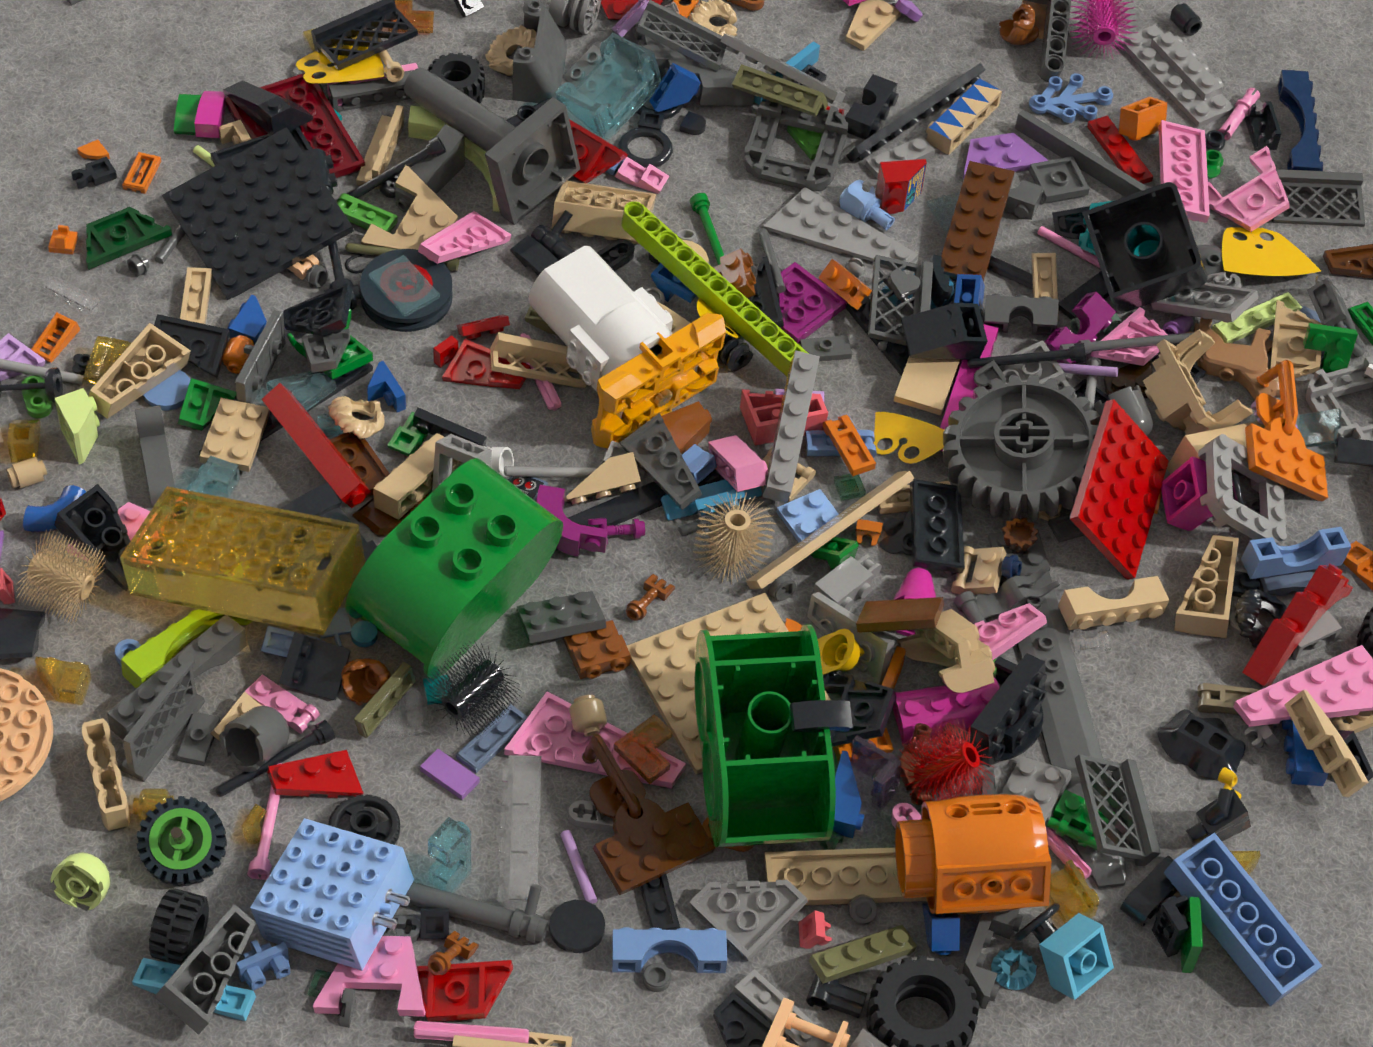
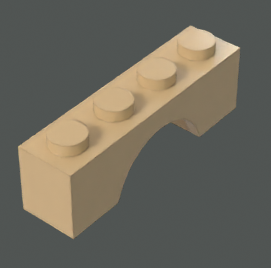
M1153 576L1135 579L1127 597L1122 599L1104 598L1096 594L1089 587L1068 589L1064 591L1058 607L1069 630H1083L1099 625L1109 626L1118 622H1133L1137 619L1157 618L1164 613L1169 598L1159 577Z

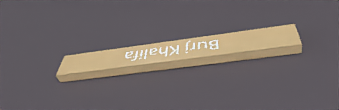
M902 471L891 476L746 581L749 588L763 589L913 481L912 473L910 471Z

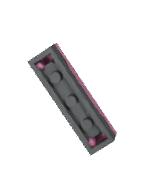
M416 63L401 65L404 70V77L398 82L389 81L384 73V77L327 83L331 105L337 112L411 99L404 92V84L408 75L417 69L418 66Z

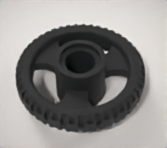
M368 794L365 796H352L348 800L345 799L340 805H337L330 815L329 826L338 828L340 819L345 814H349L351 816V832L377 839L378 835L386 838L383 841L395 845L400 835L399 815L395 808L385 799H381V797ZM364 807H373L382 811L389 820L378 822L377 814L373 810ZM361 826H369L368 828H365V829L359 828V827H361Z

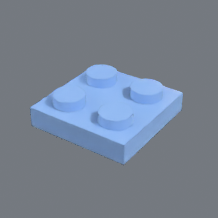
M821 489L777 507L776 511L798 543L839 515Z

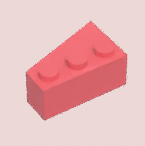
M742 389L740 410L754 445L774 442L783 395L773 394V391H765V394L750 393V390ZM812 393L803 436H805L806 431L823 430L822 423L827 421L828 411L821 394Z

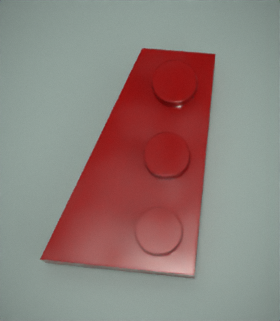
M464 339L443 374L442 380L479 386L520 389L526 377L492 371L490 349ZM498 357V363L511 364L506 358ZM521 363L526 369H531L529 364Z
M347 750L268 766L267 774L275 795L309 797L311 794H327V798H338V795L356 797V795L364 794Z

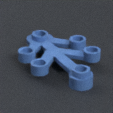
M1074 73L1070 76L1069 84L1061 95L1051 98L1054 92L1059 91L1062 86V79L1058 76H1052L1049 79L1048 87L1042 95H1034L1030 98L1029 107L1036 114L1048 112L1061 118L1066 123L1074 122L1076 113L1083 115L1087 120H1093L1097 115V107L1094 105H1086L1084 107L1078 103L1095 101L1099 105L1106 106L1111 104L1113 92L1109 87L1102 86L1096 92L1073 95L1077 88L1082 87L1084 80L1081 74ZM1056 106H1063L1065 109L1062 110Z

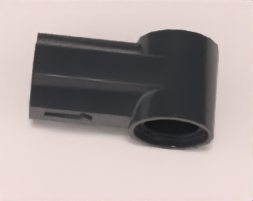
M816 974L806 1002L811 1007H814V1005L822 1007L821 1010L823 1011L831 1008L859 1018L867 993L839 984L837 979L823 984Z

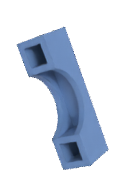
M1342 527L1318 530L1309 539L1292 546H1279L1273 537L1250 540L1241 561L1250 579L1314 570L1319 565L1328 566L1329 563L1334 566L1342 565L1351 549V545Z
M629 927L613 929L612 972L641 973L645 963L653 956L661 953H676L688 959L693 964L697 973H726V930L715 928L705 930H690L688 928H678L676 930H662L660 928L634 930Z

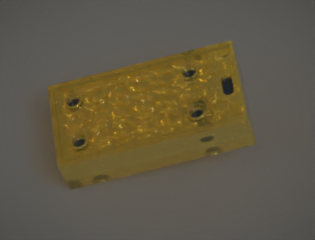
M168 486L120 557L130 595L324 635L355 578L366 562L359 524Z

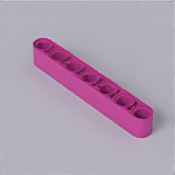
M983 324L988 342L980 358L991 357L999 328ZM962 360L940 426L944 430L948 427V417L951 412L959 410V401L963 397L973 399V389L977 387L974 383V374L980 368H969L967 366L968 360Z

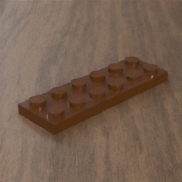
M969 161L941 255V267H944L943 274L950 275V279L957 280V274L981 275L984 282L1015 171Z

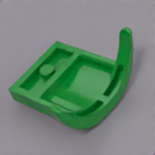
M349 309L347 325L344 328V330L349 328V324L351 321V309ZM288 333L287 337L292 347L307 359L303 343L297 342L294 336ZM350 335V341L337 368L327 370L324 373L331 379L340 377L373 361V352Z

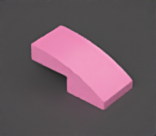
M626 157L614 177L627 184L659 194L669 175L651 164L646 169Z

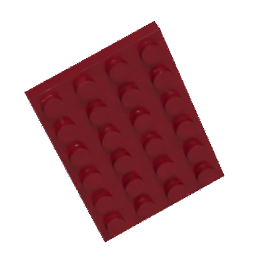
M305 73L259 87L301 105L313 116L312 121L299 126L312 149H322L326 152V155L331 154L334 168L329 169L330 173H335L336 178L360 171L361 167L365 166L364 159L319 84L306 82L303 78ZM225 98L226 106L235 121L241 120L251 139L269 134L230 98Z

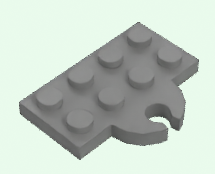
M1226 272L1208 275L1207 282L1203 286L1151 303L1152 310L1163 311L1164 313H1177L1183 316H1196L1229 323L1235 321L1259 298L1257 290L1242 288L1240 278L1233 273L1227 280Z

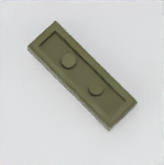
M403 662L354 718L359 735L365 738L369 737L416 682L411 665Z

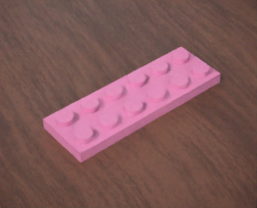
M1161 120L1158 127L1161 184L1172 182L1177 186L1188 219L1207 223L1210 213L1205 131Z

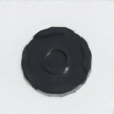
M571 900L562 903L554 910L550 917L549 932L553 942L559 948L580 954L591 951L600 944L605 933V919L603 913L596 905L585 900Z

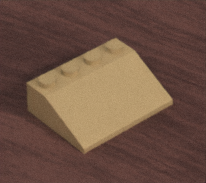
M566 181L562 184L554 202L552 228L563 212L567 210L573 216L561 233L579 232L586 237L599 235L604 236L607 240H617L619 238L626 239L633 244H639L622 228L624 206L628 202L636 201L643 204L653 213L656 194Z

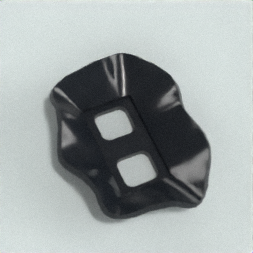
M1187 709L1178 712L1168 724L1159 727L1157 730L1158 739L1167 755L1205 778L1218 779L1219 773L1224 767L1236 774L1245 753V743L1233 738L1221 719L1197 717ZM1193 721L1203 727L1199 736H1194L1185 730L1189 722ZM1213 735H1218L1226 740L1227 743L1223 749L1218 750L1209 745L1208 741Z

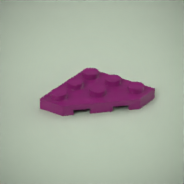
M796 262L781 272L786 290L783 293H778L779 305L784 321V326L780 328L798 344L800 339L807 338L846 308L847 301Z

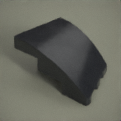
M0 608V659L30 658L35 655L39 647V629L45 622V612Z

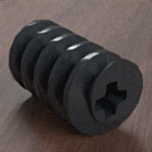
M725 326V329L728 332L734 334L729 328ZM726 333L723 348L718 352V358L727 365L730 371L735 372L745 367L751 361L753 352L749 351V345L743 343L741 337L735 338Z

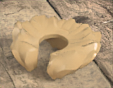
M722 0L700 1V5H696L692 10V14L689 15L690 20L722 36L724 33L737 36V28L733 26L737 22L736 13L729 4ZM716 16L727 20V24L717 27L712 25L709 19Z
M520 25L519 28L508 29L502 35H497L496 40H493V44H490V50L485 54L487 61L490 63L489 67L499 73L513 76V60L507 56L511 55L517 49V46L534 48L536 31L526 29Z
M341 396L335 398L328 407L329 416L335 420V425H339L344 433H353L359 439L373 436L383 429L385 423L384 414L381 412L380 402L377 400L370 402L362 399L353 401L349 397ZM352 412H359L370 417L374 416V419L359 420L352 416Z

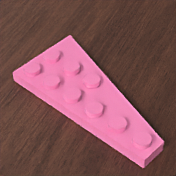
M1360 645L1235 701L1233 707L1248 727L1279 724L1280 720L1291 719L1284 704L1302 690L1308 691L1328 718L1358 715L1362 711L1373 710V658Z
M549 692L545 693L504 749V755L607 775L599 760L593 764H588L582 759V755L591 737H585L584 733L574 731L569 712L572 704ZM609 723L600 729L599 735L603 738L620 769L634 772L641 783L672 789L686 768V763Z

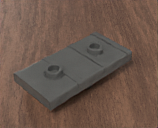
M273 310L255 346L245 345L244 353L250 355L235 381L237 396L233 400L253 404L260 392L263 383L286 343L282 312Z

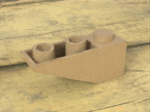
M633 452L608 458L565 497V502L571 501L572 505L586 502V497L596 495V499L610 496V491L620 489L621 493L636 489L635 485L640 483L641 480Z

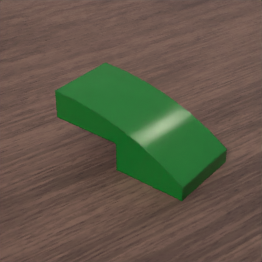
M179 94L174 134L196 135L195 119L202 95Z
M411 412L403 427L399 426L387 445L388 448L407 456L419 449L428 434H423L413 427V415L415 412Z

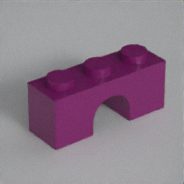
M1098 292L1087 293L1072 310L1080 321L1079 331L1074 334L1066 326L1056 328L1044 343L1050 351L1060 350L1061 344L1077 343L1079 340L1096 341V334L1111 324V317L1116 311ZM1071 359L1056 360L1058 363H1076V361H1071Z

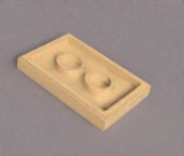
M909 357L895 393L894 402L941 415L960 359Z

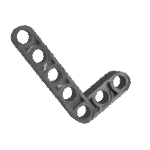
M1024 0L1046 5L1039 73L1041 79L1049 82L1050 77H1059L1065 66L1071 0Z

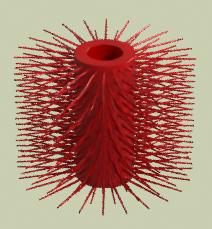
M963 726L960 734L958 728L954 732L952 727L948 732L944 727L945 731L943 730L941 735L939 731L938 734L935 731L936 735L934 734L935 738L933 740L929 735L930 740L928 739L927 741L925 738L926 743L923 744L921 741L920 744L918 741L919 745L917 744V747L914 748V752L918 756L914 758L916 762L914 761L915 764L911 761L908 762L915 767H911L914 771L906 770L914 773V776L908 777L915 778L913 782L918 784L916 788L920 787L919 794L923 790V802H925L924 791H926L925 799L927 796V800V793L929 792L930 801L933 799L936 801L934 794L937 797V801H940V797L941 800H945L947 797L948 799L956 798V796L961 797V794H965V792L969 796L968 792L971 795V789L976 794L973 787L974 785L976 787L977 784L978 787L980 786V782L976 778V776H980L977 771L980 773L978 769L982 772L984 770L979 765L982 766L980 763H987L980 761L979 757H983V755H979L980 751L977 752V748L973 746L974 739L970 743V726L968 729L969 742H967L968 734L966 737V732V740H964Z

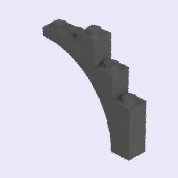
M637 26L635 27L634 37L635 40H638L637 54L633 55V67H637L639 77H664L671 64L674 63L695 73L701 82L699 91L695 95L698 98L699 105L753 106L755 95L735 89L732 86L737 73L719 69L715 71L695 62L679 52L637 32Z

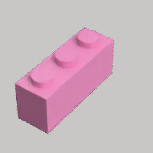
M737 435L708 442L709 453L715 456L717 464L715 470L737 492L766 485L765 475L768 474L766 462L761 460L756 452L752 451Z

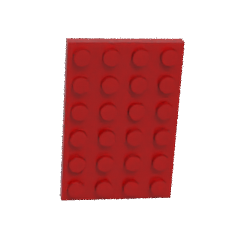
M1112 399L1105 402L1070 520L1125 579H1134L1140 564L1169 460L1129 417L1125 410Z

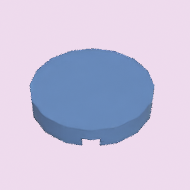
M179 370L145 393L143 399L151 407L160 405L163 411L177 409L184 403L190 378L185 372Z

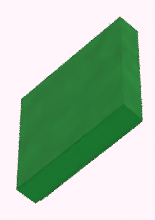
M1189 897L1183 913L1189 928L1180 947L1182 973L1193 972L1203 948L1201 899L1199 897Z

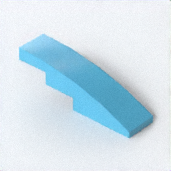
M143 958L132 983L134 986L157 994L181 965ZM226 985L224 993L213 1013L246 1021L256 998L254 991Z

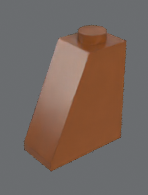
M699 401L662 415L663 421L681 454H684L694 444L698 445L710 432L711 414L702 407Z

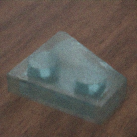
M309 371L271 380L266 383L267 390L269 391L281 383L295 396L306 411L336 390V382L324 372L312 373Z

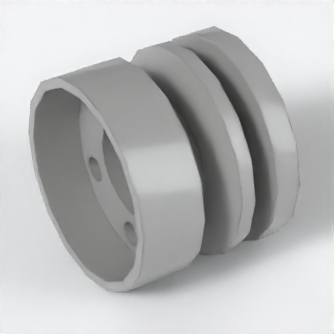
M551 0L549 13L558 26L567 27L570 23L572 30L577 31L579 29L580 33L588 34L596 22L601 0Z

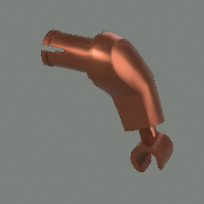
M922 723L915 725L912 736L913 740L908 744L910 747H904L899 763V773L904 775L901 776L902 781L906 785V790L913 791L911 802L915 805H922L923 790L919 794L920 787L916 788L915 785L917 783L913 782L915 778L908 777L914 776V773L906 770L914 771V769L902 760L911 761L915 764L906 754L907 751L911 755V748L914 750L917 744L919 745L918 741L921 744L919 739L921 737L924 741L925 738L928 741L931 734L929 731L932 732V729ZM924 791V800H925V802H926L927 796H926V799H925V793H926V791Z

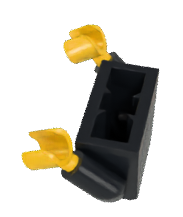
M1225 767L1222 768L1218 781L1225 784L1224 788H1220L1216 800L1197 811L1198 824L1186 830L1188 837L1194 845L1214 832L1221 841H1224L1251 827L1248 811L1240 800L1241 794L1232 789L1238 780L1237 775L1232 770Z

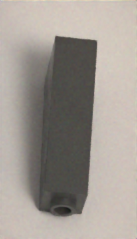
M446 124L436 136L441 139L447 152L439 157L437 155L432 157L431 155L411 168L435 194L465 166V134ZM397 187L395 190L396 206L401 211L407 212L415 196Z

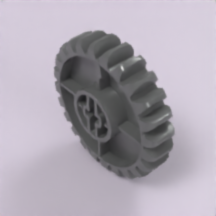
M1017 374L1010 375L1008 384H1004L1001 379L995 378L991 380L990 390L983 386H977L973 389V399L963 397L959 401V410L951 412L948 417V427L943 432V462L948 467L949 480L952 483L958 484V493L962 497L972 496V506L981 509L987 504L990 505V515L994 517L1000 516L1003 511H1008L1011 521L1014 518L1020 519L1021 513H1027L1031 521H1038L1040 511H1045L1048 516L1055 517L1058 516V506L1060 504L1066 509H1072L1100 422V416L1097 411L1090 410V401L1086 397L1075 399V389L1071 386H1065L1061 390L1057 389L1058 380L1050 378L1045 384L1039 383L1038 375L1033 374L1028 377L1027 382H1021L1020 376Z

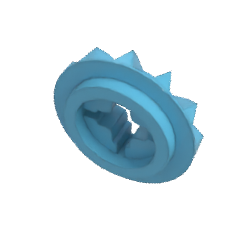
M1010 947L1005 951L1000 950L993 958L991 971L998 973L996 981L1007 989H1024L1034 981L1037 965L1034 964L1032 956L1025 954L1023 949L1013 950ZM1017 960L1019 961L1018 969L1011 976L1009 965L1012 966Z

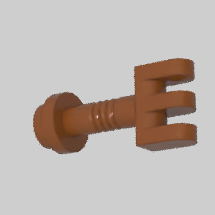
M652 574L644 582L643 589L647 591L646 594L639 601L632 600L628 603L626 609L627 616L634 621L643 619L647 614L646 607L656 597L665 601L675 590V586L669 584L663 589L667 582L660 579L656 583L658 576Z
M454 931L446 937L444 947L447 950L444 953L435 952L430 956L428 969L434 975H444L451 968V961L459 955L468 960L478 949L479 945L472 942L469 946H466L469 943V939L465 936L457 941L460 934Z

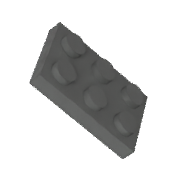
M593 591L579 592L574 595L554 597L549 600L529 602L517 606L519 620L530 644L606 628V619Z

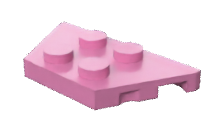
M1139 307L1101 341L1168 334L1160 329L1153 319L1148 320L1144 316L1145 310ZM1157 346L1091 351V356L1144 366L1160 351Z

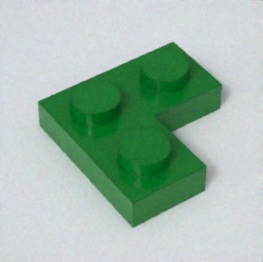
M1309 323L1303 346L1304 349L1325 351L1320 369H1323L1325 373H1330L1348 368L1358 333L1355 329Z

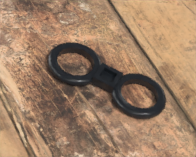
M657 79L644 81L634 87L630 95V103L634 111L641 115L638 128L626 132L618 143V148L627 153L628 158L646 169L649 164L659 167L671 157L673 153L672 142L662 132L663 122L665 119L672 118L678 114L684 105L681 104L660 112L644 106L639 98L644 92L657 89L662 81ZM651 137L661 143L663 150L656 157L640 158L629 151L628 145L635 138Z

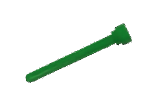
M697 193L690 198L692 210L700 215L716 261L720 265V257L724 256V252L708 212L710 202L705 193Z

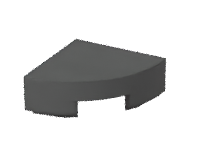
M345 988L341 998L343 1007L339 1016V1024L342 1027L350 1028L356 996L354 989Z

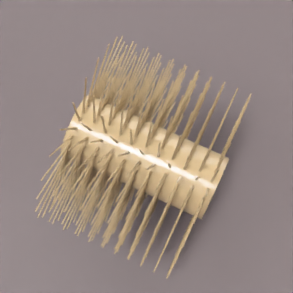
M737 491L735 507L733 505L731 511L729 505L727 506L724 503L729 512L719 506L723 513L715 508L713 510L720 516L713 515L712 513L709 514L717 519L707 520L714 525L707 526L705 524L704 526V524H698V527H707L712 531L702 532V530H697L696 533H701V535L705 533V535H709L712 538L703 539L698 536L696 540H702L703 542L705 540L711 544L699 545L694 543V545L699 548L701 546L703 548H711L712 550L704 552L693 551L695 554L699 553L700 555H702L701 553H713L712 556L705 557V560L710 557L715 558L719 556L711 562H716L718 559L721 560L715 566L717 567L721 564L725 566L723 576H725L729 564L728 575L731 566V585L733 564L734 568L738 564L740 569L739 562H741V565L743 563L744 567L749 569L744 564L745 561H742L746 560L755 568L756 566L747 557L760 562V564L763 562L755 559L750 554L753 555L754 553L755 556L759 555L763 558L770 557L761 555L754 550L761 549L762 551L770 552L771 549H763L756 544L763 543L770 546L772 543L767 540L766 542L761 541L758 537H768L770 539L774 537L768 534L764 535L758 531H773L774 529L756 527L761 524H776L771 521L769 523L767 521L766 523L753 522L761 518L771 517V515H763V517H757L754 520L750 519L758 513L756 512L749 516L748 514L753 510H748L747 513L746 510H743L745 498L741 510H739L740 501L739 507L736 510Z
M55 535L52 540L53 542L49 539L50 543L47 549L43 539L41 550H38V553L36 543V555L33 554L29 565H21L29 566L28 570L23 572L27 573L23 578L28 576L26 583H29L30 589L28 592L25 589L24 591L33 596L30 603L33 598L34 603L38 598L36 607L40 602L39 600H41L39 609L43 602L44 605L47 604L46 611L50 604L52 606L50 610L53 606L56 609V604L53 603V600L58 597L60 600L57 606L61 610H66L67 608L71 613L73 610L74 619L78 602L80 606L82 603L83 608L85 600L86 610V598H89L93 587H99L94 586V582L98 580H95L96 570L94 571L93 568L95 565L99 566L100 563L98 565L94 563L92 567L94 561L91 562L90 559L95 560V558L91 556L92 552L88 554L89 548L83 554L80 551L83 544L78 551V548L75 549L76 543L72 549L70 546L68 547L69 541L66 544V549L69 550V553L65 554V556L64 554L62 555L65 547L60 544L62 541L58 543L56 540L55 542Z

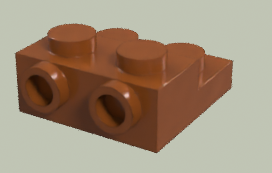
M740 248L720 257L721 264L713 268L746 298L754 296L756 279L751 270L753 261L749 253H744Z
M613 620L606 621V628L563 637L580 679L587 677L594 679L602 673L609 671L620 672L627 666H630V652L622 634H618Z

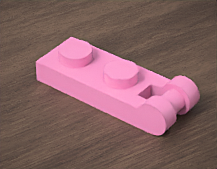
M263 674L245 691L260 705L272 707L279 711L286 719L288 726L300 734L307 729V724L310 721H315L320 716L316 707L311 704L307 705ZM298 712L302 714L300 717H294Z

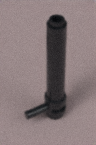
M567 210L563 212L552 229L549 226L539 225L531 234V237L543 245L558 261L576 251L560 235L573 216Z

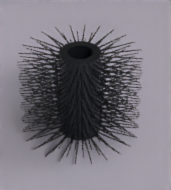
M472 650L474 655L470 653L471 657L468 656L467 652H464L463 654L469 658L468 660L464 657L465 661L456 653L464 665L460 667L451 658L458 668L454 665L451 667L450 665L449 668L453 673L448 670L450 675L446 673L447 677L437 669L445 678V680L441 678L444 683L443 685L436 675L432 673L440 683L439 685L435 682L439 687L437 690L441 692L439 693L434 690L439 694L436 697L442 699V704L439 705H443L444 709L451 715V721L452 717L455 718L456 726L460 719L462 723L464 721L468 727L470 725L474 730L473 725L477 727L476 722L486 731L477 719L482 722V719L485 720L486 724L490 726L483 717L484 715L488 718L485 712L490 715L487 709L494 717L499 719L494 714V712L497 713L498 711L493 706L498 709L495 704L497 703L500 706L498 701L501 702V706H505L500 698L504 701L507 698L510 701L505 693L508 696L510 695L507 691L513 694L507 688L511 687L506 684V682L508 684L511 682L504 680V676L513 675L503 674L501 669L495 664L496 660L494 659V662L491 661V658L489 660L490 652H488V658L486 656V659L484 656L482 658L478 652L479 657L477 658L474 650Z

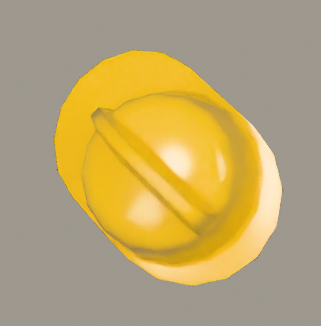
M845 628L818 639L823 675L833 671L851 670L857 664L859 657L865 654L864 650L854 639V634Z

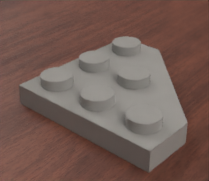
M776 880V882L737 881V883L724 884L709 882L689 903L715 929L726 930L727 941L750 961L808 902V899L788 880Z

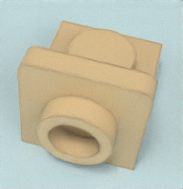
M241 120L219 127L222 144L233 141V144L236 145L251 140Z

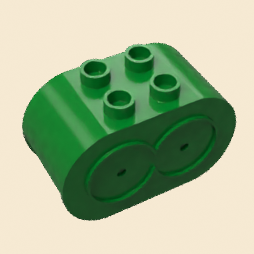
M471 459L446 478L376 547L359 571L350 588L345 604L346 613L352 618L364 616L423 662L424 674L427 677L430 676L436 679L432 673L434 675L438 673L439 676H442L437 669L444 674L445 672L442 670L444 666L451 665L452 667L455 663L451 658L457 662L454 657L460 658L456 653L460 655L459 652L462 654L465 651L467 652L464 648L469 650L535 582L559 543L563 532V522L481 459Z
M806 624L801 627L800 631L717 636H710L708 630H700L697 636L695 652V710L702 757L705 803L710 832L715 847L828 841L833 832L836 805L835 770L830 729L821 730L818 733L793 732L790 715L791 703L826 700L819 644L813 626Z

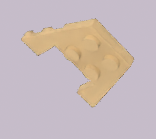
M405 165L395 182V186L415 196L413 203L394 235L371 223L361 244L393 249L418 250L422 242L458 220V216Z

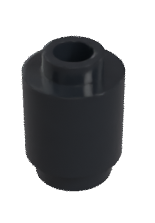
M1186 3L1178 4L1172 9L1170 19L1183 33L1194 35L1201 29L1202 22L1200 17Z

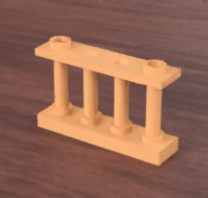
M783 998L762 1047H800L787 1042L786 1038L783 1037L785 1030H791L792 1028L832 1043V1047H847L851 1035L846 1034L848 1022L846 1021L842 1022L839 1032L836 1033L797 1018V1014L792 1013L794 1001Z

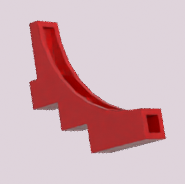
M1330 563L1328 566H1318L1305 590L1295 594L1281 619L1273 620L1242 673L1263 686H1270L1290 655L1314 624L1336 602L1349 596L1354 588L1347 584L1349 579L1341 575L1343 572L1341 569Z

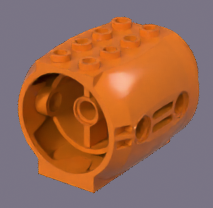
M990 794L923 802L921 819L898 821L896 823L895 857L901 895L904 898L926 897L932 914L992 913L1027 907L1049 906L1052 861L1048 850L1043 813L1039 803L1032 798H1027L1023 795Z

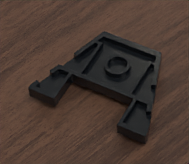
M835 671L824 674L823 681L826 693L843 694L841 701H850L853 728L849 731L830 730L832 747L882 737L896 699L894 689L867 680L863 683L854 680L852 675L844 674L842 676L836 674Z

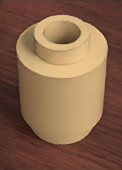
M36 457L12 464L11 468L6 469L12 488L19 487L21 489L44 481L43 476L47 475L43 461H38Z

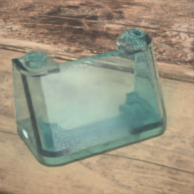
M612 33L601 43V62L577 87L570 82H566L555 92L557 100L566 105L568 111L597 135L605 139H610L652 96L661 82V75L654 52L615 33Z

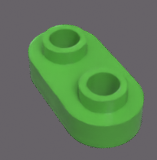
M29 376L21 384L44 383V379L39 376ZM45 389L21 390L27 413L31 417L39 419L51 413L52 403L48 400Z

